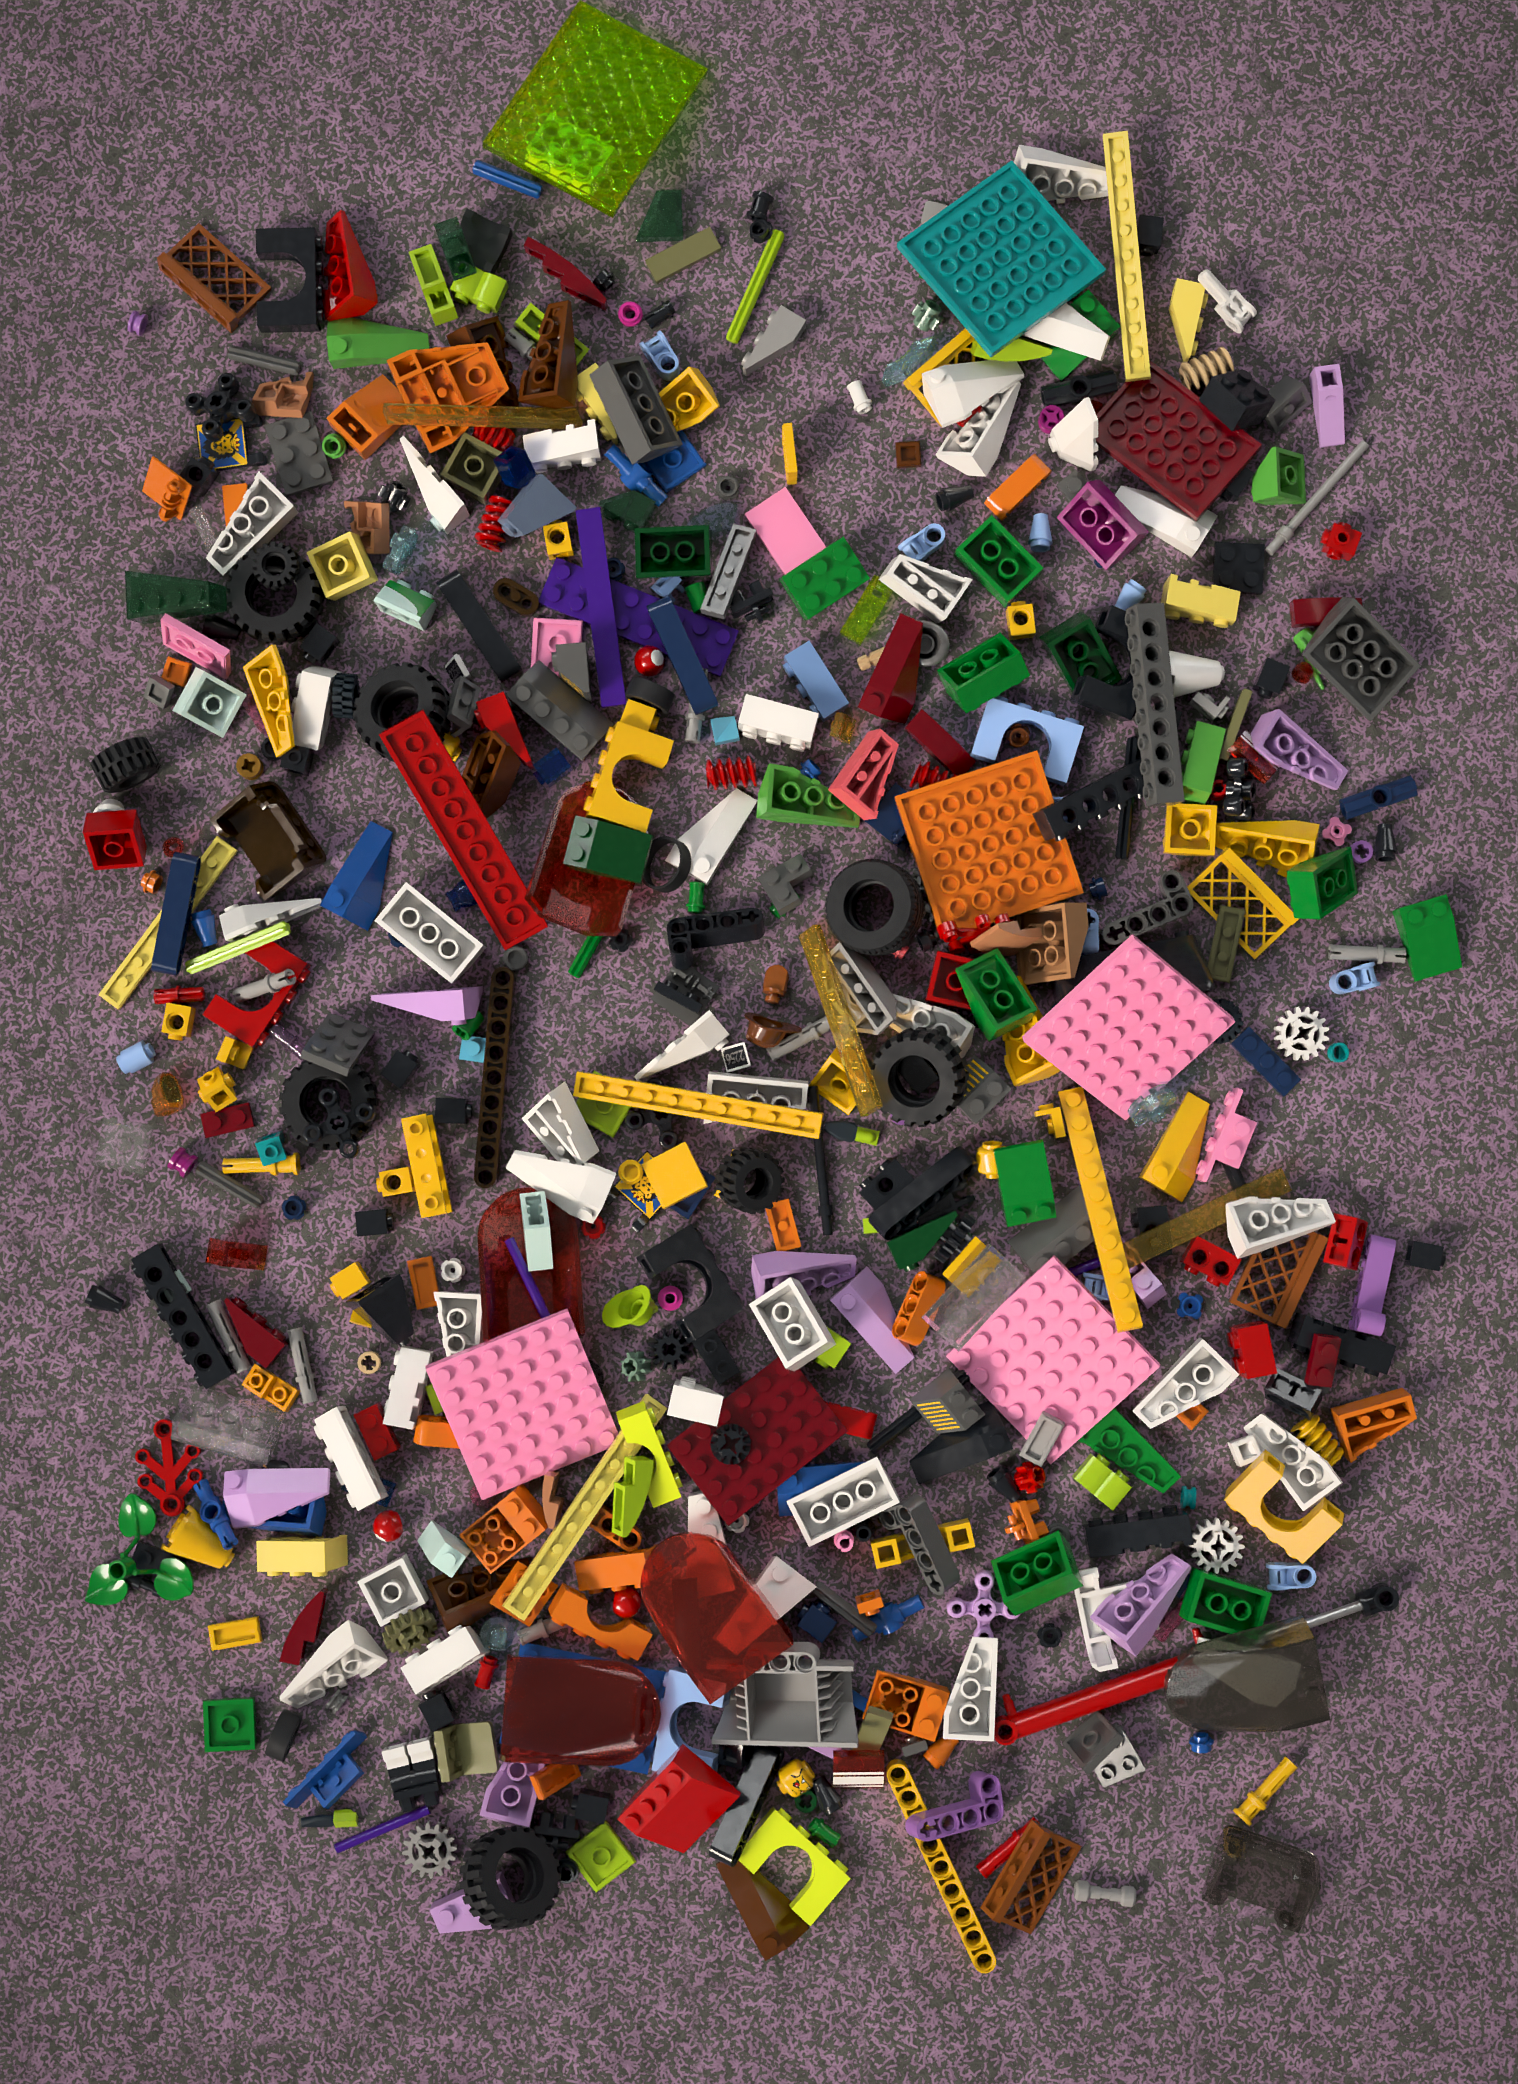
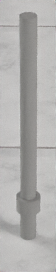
M1362 440L1290 522L1286 526L1283 525L1276 532L1277 536L1265 548L1269 555L1272 556L1284 542L1287 543L1294 536L1293 532L1369 448L1365 441Z

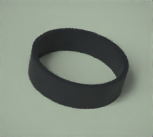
M661 836L654 839L642 882L647 887L662 893H669L678 889L688 877L691 868V854L688 847L681 841L669 836ZM675 843L680 852V863L677 872L666 884L655 886L650 876L652 860L657 851L664 845Z

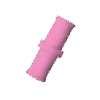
M847 1529L835 1534L834 1543L836 1547L842 1552L850 1551L854 1543L853 1534Z

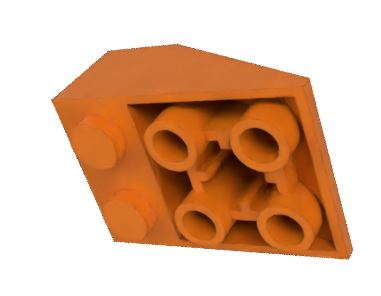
M382 374L344 400L326 419L330 426L366 461L410 417V413L399 390Z
M521 1484L460 1533L459 1536L491 1574L544 1532L548 1525L543 1507L526 1486Z
M877 1670L862 1719H864L869 1705L894 1713L889 1728L935 1742L950 1692L945 1686L923 1679Z

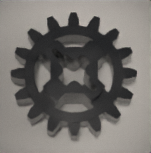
M965 1213L958 1222L953 1221L937 1241L940 1246L935 1252L934 1257L942 1263H945L951 1254L957 1257L973 1237V1234L969 1231L976 1220Z

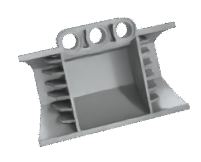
M756 1641L751 1643L744 1658L716 1657L708 1660L707 1669H726L727 1678L733 1679L730 1701L725 1706L720 1722L711 1739L712 1744L858 1748L859 1739L853 1706L851 1671L854 1672L855 1669L853 1660L819 1659L820 1650L814 1643ZM751 1654H757L761 1658H753ZM780 1654L786 1658H778L776 1655ZM802 1655H808L811 1659H803Z

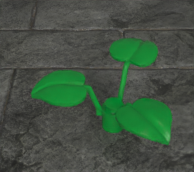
M130 1493L125 1498L118 1517L121 1533L125 1537L135 1536L128 1548L120 1554V1559L110 1564H101L94 1569L85 1597V1601L88 1603L113 1605L121 1602L129 1591V1585L124 1579L138 1574H157L154 1580V1587L157 1594L165 1600H179L191 1595L194 1591L192 1573L183 1561L172 1557L165 1558L160 1564V1570L136 1569L135 1561L128 1557L130 1551L140 1540V1535L146 1536L152 1533L157 1522L154 1508L135 1493Z

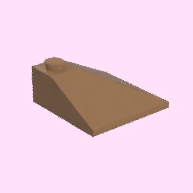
M1059 903L1039 907L1013 916L1014 921L1018 922L1020 930L1040 927L1043 936L1016 954L1018 976L1022 977L1025 985L1075 978L1089 928L1087 903Z

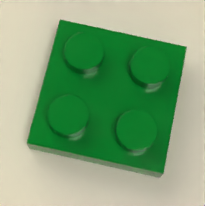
M255 1697L205 1699L203 1701L205 1752L255 1750L257 1748Z

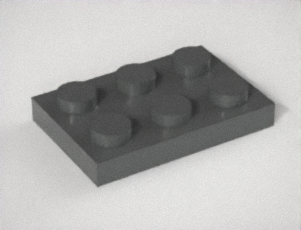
M312 411L306 412L303 418L290 417L265 425L287 497L334 483L327 457L322 449V441Z
M328 1013L302 1049L300 1058L347 1077L372 1041L375 1031L364 1025L346 1020L342 1016Z

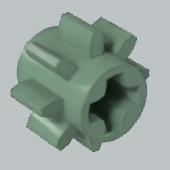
M926 300L925 303L921 301L911 313L916 316L913 323L922 331L928 332L930 328L934 331L944 319L939 315L942 311L941 307L931 300Z
M644 1351L636 1353L627 1352V1358L620 1362L622 1364L621 1374L629 1376V1382L636 1380L645 1381V1375L652 1372L651 1359L644 1357Z

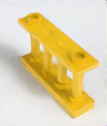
M421 1114L402 1118L401 1122L421 1218L453 1212L433 1115Z

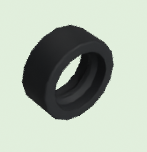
M632 677L625 693L628 699L655 708L658 713L668 714L675 698V694L669 689L641 677Z
M286 1709L281 1712L266 1746V1756L284 1762L301 1725V1715Z

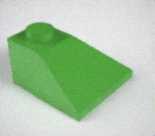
M1272 447L1252 477L1251 493L1253 502L1264 505L1305 504L1304 455L1283 448Z

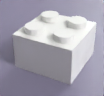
M407 1554L368 1573L357 1581L380 1627L391 1622V1619L398 1618L399 1613L404 1615L409 1609L414 1610L425 1604L429 1599Z

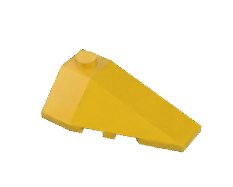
M688 367L658 393L677 432L701 423L720 407L711 385L700 370L693 367Z
M273 644L243 666L275 755L276 757H281L295 747L288 676L276 644Z
M1296 820L1216 823L1215 847L1222 850L1229 847L1240 858L1245 855L1257 860L1256 865L1264 868L1268 864L1279 869L1277 874L1287 878V871L1300 862L1315 857L1320 824Z
M1017 976L1038 1010L1030 1022L1002 1035L1006 1049L1004 1062L1014 1086L1043 1080L1061 1071L1023 1041L1022 1036L1043 1016L1021 976Z
M1187 1092L1139 1176L1140 1179L1180 1202H1183L1195 1181L1196 1168L1198 1166L1210 1106L1209 1103Z

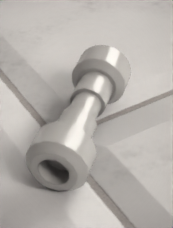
M1077 1880L1074 1884V1898L1076 1901L1086 1902L1089 1898L1109 1899V1901L1119 1902L1124 1907H1133L1136 1903V1889L1133 1886L1123 1885L1120 1889L1101 1888V1886L1090 1885L1085 1880Z

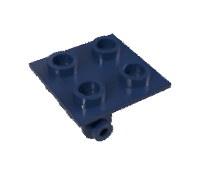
M894 783L879 802L877 819L865 820V822L904 852L909 846V842L894 797L907 791L897 783Z

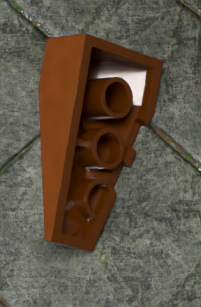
M566 300L548 304L538 331L540 335L536 349H531L529 356L532 359L528 370H524L521 376L518 398L520 403L554 409L575 406L578 377L571 302Z
M498 316L465 325L446 335L450 346L488 342L509 387V390L491 408L501 421H503L501 418L506 420V418L520 415L516 386L510 382L508 371L513 370L511 361H506L504 348L509 346L508 342L504 341L505 332Z
M528 1559L507 1561L491 1574L488 1570H482L481 1566L473 1567V1572L459 1574L457 1570L452 1578L443 1573L426 1580L447 1634L459 1625H462L464 1628L474 1624L494 1610L496 1607L489 1603L517 1561L529 1566Z
M739 1860L734 1867L722 1862L716 1863L765 1961L786 1950L809 1929L807 1923L789 1906L792 1901L766 1879L759 1870L753 1874Z

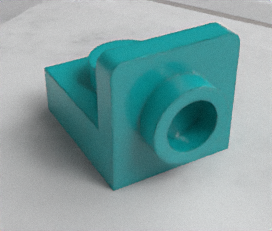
M282 1130L260 1137L255 1142L263 1166L277 1163L287 1158L283 1147L285 1137Z

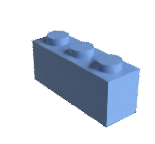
M810 641L784 656L785 664L782 665L790 678L792 676L795 677L798 682L796 688L802 698L807 697L812 704L809 706L810 711L819 713L818 718H821L823 722L849 706V702Z

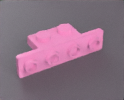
M1233 1088L1225 1096V1110L1223 1114L1218 1115L1214 1125L1217 1128L1214 1137H1210L1205 1146V1151H1208L1204 1161L1201 1160L1196 1168V1174H1198L1196 1180L1200 1182H1207L1215 1160L1236 1169L1240 1167L1257 1122L1235 1113L1243 1090L1240 1088Z

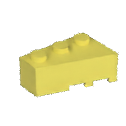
M1170 574L1164 583L1161 603H1164L1166 618L1178 620L1180 617L1189 618V622L1203 624L1204 621L1214 622L1213 625L1220 628H1228V625H1233L1237 617L1240 591L1217 585H1211V587L1198 585L1199 581L1191 579L1190 583L1178 581V575Z
M339 1535L334 1538H324V1536H316V1538L273 1537L256 1541L257 1572H267V1576H279L283 1574L282 1572H290V1576H303L305 1572H312V1576L320 1577L327 1576L328 1571L348 1565L347 1535Z

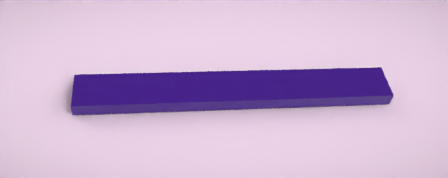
M601 508L576 510L601 706L606 708L626 705Z

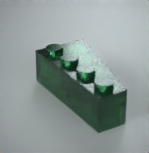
M125 571L127 620L151 624L161 622V618L165 613L175 619H182L227 611L226 586L203 580Z

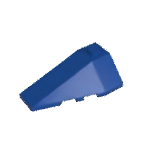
M324 1496L304 1506H296L286 1511L287 1513L282 1516H274L260 1526L248 1527L295 1535L322 1537L327 1513Z

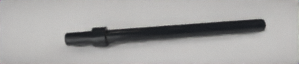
M818 1086L808 1087L810 1111L820 1112ZM821 1127L820 1138H813L820 1201L818 1216H821L823 1236L833 1235L831 1221L833 1206L829 1201Z

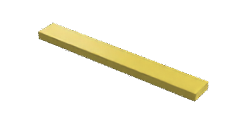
M216 836L201 856V866L192 912L238 852V850L219 836ZM162 910L99 993V996L118 1010L122 1008L152 967V958Z

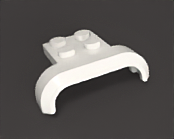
M1097 1567L1079 1570L1083 1586L1075 1589L1074 1592L1090 1664L1099 1672L1116 1669L1118 1664L1113 1652L1111 1638L1091 1620L1090 1616L1105 1598L1112 1593L1115 1596L1127 1588L1126 1584L1129 1582L1100 1588Z

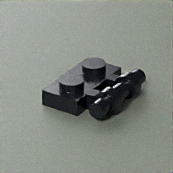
M138 1541L132 1556L138 1570H160V1564L165 1558H177L184 1563L186 1561L185 1557L166 1552L143 1541ZM146 1574L132 1575L124 1579L127 1583L131 1584L132 1588L137 1590L142 1588L152 1592L153 1596L160 1598L155 1590L154 1582L144 1579Z

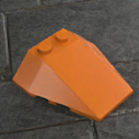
M488 342L451 347H434L430 349H413L386 360L402 399L430 454L455 442L509 390ZM467 417H473V418H468V419H474V421H473V420L468 421V420H467Z

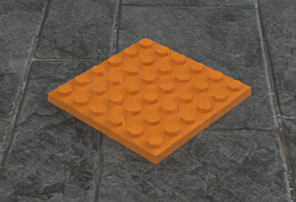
M1037 750L894 797L936 927L946 921H955L958 928H977L974 919L981 914H988L991 922L994 923V918L1000 914L1007 913L1009 917L1084 893L1066 838L1057 842L1054 838L1045 841L1032 815L1054 803Z

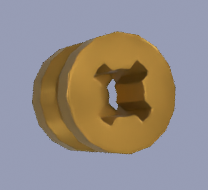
M243 754L237 760V771L245 779L256 780L262 776L264 772L263 762L254 754Z

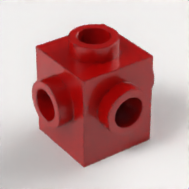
M1344 522L1333 523L1329 529L1325 528L1320 543H1323L1321 552L1327 553L1326 556L1333 560L1344 559L1350 561L1355 555L1362 532L1352 529L1351 525Z

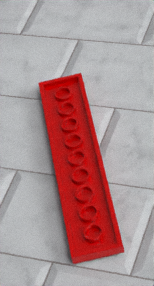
M424 709L380 732L381 740L504 950L547 928L546 920Z

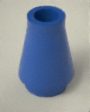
M207 909L191 914L192 920L190 922L198 934L203 947L218 943L216 939L215 915L211 913V910Z

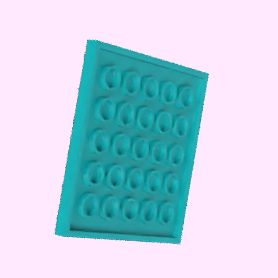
M1012 160L897 242V249L990 357L996 355L1105 275L1107 270Z

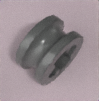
M338 1689L325 1708H331L332 1714L335 1715L349 1696L342 1695L341 1690Z

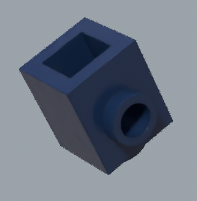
M812 1601L809 1606L804 1604L796 1615L799 1618L797 1621L798 1626L821 1643H823L836 1625L837 1620L829 1614L831 1609L820 1601L818 1604Z

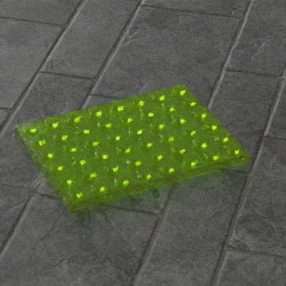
M579 0L484 139L483 148L614 218L707 76L708 68Z

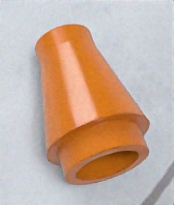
M942 1736L928 1746V1750L922 1756L938 1770L940 1766L944 1767L959 1741L943 1739Z

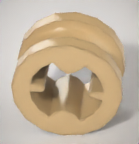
M367 1351L358 1358V1368L365 1374L375 1373L381 1367V1358L376 1352ZM368 1355L371 1356L372 1360H376V1366L373 1365L371 1370L368 1369L367 1365H363V1359L366 1360Z

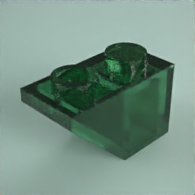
M457 216L434 224L454 281L477 273Z
M634 490L601 500L598 504L604 518L612 522L615 519L624 523L623 527L635 533V528H646L657 507L656 501Z

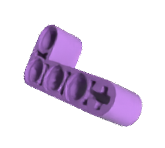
M1369 1234L1367 1237L1361 1264L1363 1271L1359 1273L1356 1287L1358 1294L1354 1296L1350 1315L1353 1318L1349 1320V1329L1376 1336L1383 1334L1386 1315L1382 1314V1308L1395 1253V1239Z
M983 1771L973 1772L968 1781L970 1799L910 1815L905 1823L907 1833L922 1841H932L999 1822L1004 1814L999 1779ZM986 1779V1785L982 1788V1784ZM990 1805V1810L986 1814V1809ZM966 1811H968V1816L964 1820V1815ZM946 1817L945 1824L942 1826V1820Z

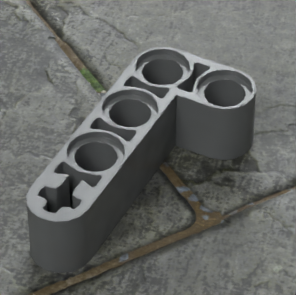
M1169 870L1161 875L1158 879V888L1164 900L1104 926L1100 931L1102 943L1110 947L1123 943L1132 934L1137 937L1191 912L1193 899L1182 875L1175 870ZM1167 876H1171L1176 880V887L1174 889H1170L1165 885L1164 881ZM1176 899H1182L1186 903L1185 911L1181 912L1175 908ZM1153 909H1160L1163 912L1162 921L1153 919ZM1135 918L1139 920L1141 924L1139 931H1133L1129 927L1130 919ZM1123 927L1124 932L1115 937L1116 941L1113 938L1107 937L1106 934L1110 932L1109 928L1111 931H1116Z
M911 1495L900 1498V1503L879 1512V1520L885 1528L889 1530L902 1529L927 1586L934 1594L942 1595L959 1583V1571L929 1506L922 1496Z

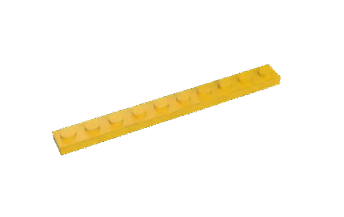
M577 1071L573 1093L574 1097L815 1139L820 1138L824 1114Z
M1083 1087L1059 1091L1058 1096L1117 1333L1143 1328Z

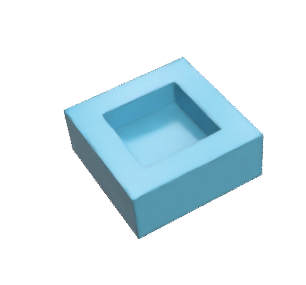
M472 1036L469 1040L462 1039L459 1059L484 1063L486 1038Z

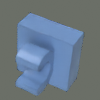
M680 577L659 578L651 587L657 595L664 598L669 596L672 602L676 601L671 594L675 588L682 593L684 592L683 586L679 584L682 581Z

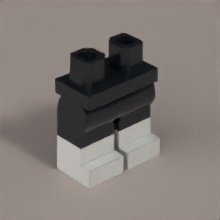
M432 1736L413 1740L408 1744L405 1742L385 1747L382 1750V1756L389 1773L394 1801L399 1800L403 1813L417 1809L415 1796L423 1794L426 1807L439 1804V1789L442 1783Z

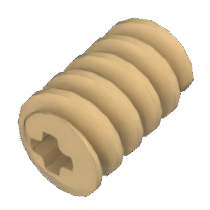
M1218 347L1216 352L1211 350L1207 356L1201 354L1198 359L1192 358L1189 363L1182 362L1179 368L1180 381L1190 391L1191 385L1196 390H1200V381L1207 387L1210 377L1227 373V370L1232 372L1234 371V365L1229 352L1224 347Z

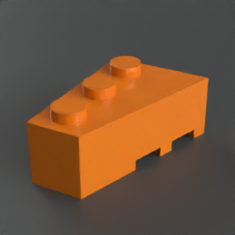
M1403 1388L1330 1408L1340 1447L1344 1449L1343 1456L1350 1463L1355 1461L1356 1457L1366 1450L1373 1449L1377 1446L1378 1442L1388 1435L1392 1436L1417 1419L1411 1394Z
M661 1543L653 1544L652 1547L638 1550L637 1548L633 1551L616 1553L613 1551L585 1556L574 1561L579 1591L588 1590L589 1594L601 1593L604 1591L603 1588L610 1587L612 1591H620L626 1589V1585H635V1588L648 1587L651 1581L666 1573Z

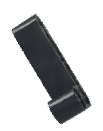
M757 908L678 917L670 920L667 924L671 963L673 967L679 970H685L692 966L694 961L692 949L755 941L762 938L765 934L763 913Z

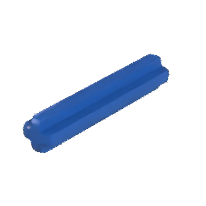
M476 160L473 165L472 171L477 176L536 199L541 196L543 188L539 183L480 160Z

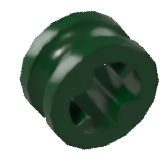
M812 1789L803 1793L806 1794V1797L808 1794L812 1796L809 1806H806L805 1803L804 1806L800 1804L801 1795L794 1797L796 1808L803 1813L813 1811L817 1805V1797Z

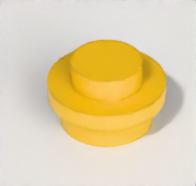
M635 1160L624 1161L618 1170L619 1178L628 1185L638 1183L643 1177L641 1164Z

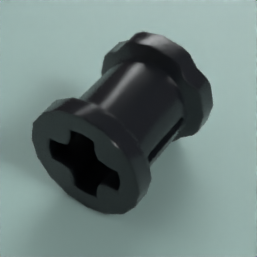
M754 191L752 194L754 198L750 211H747L746 217L752 221L757 219L767 221L766 215L769 205L774 201V197L762 191Z

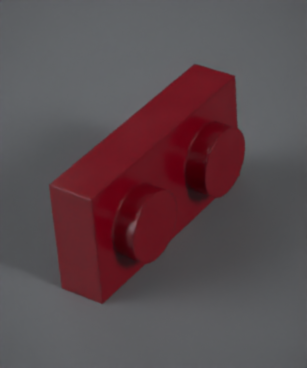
M249 1102L223 1108L218 1112L214 1110L200 1114L205 1138L255 1127Z
M1314 1333L1304 1380L1307 1385L1332 1387L1341 1338Z

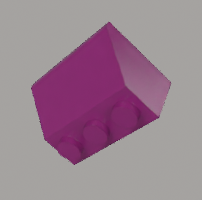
M1100 479L1088 481L1057 516V519L1105 570L1110 569L1134 550L1149 533L1142 523Z

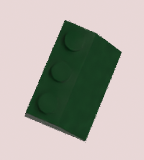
M710 526L635 528L636 579L711 575L712 530Z

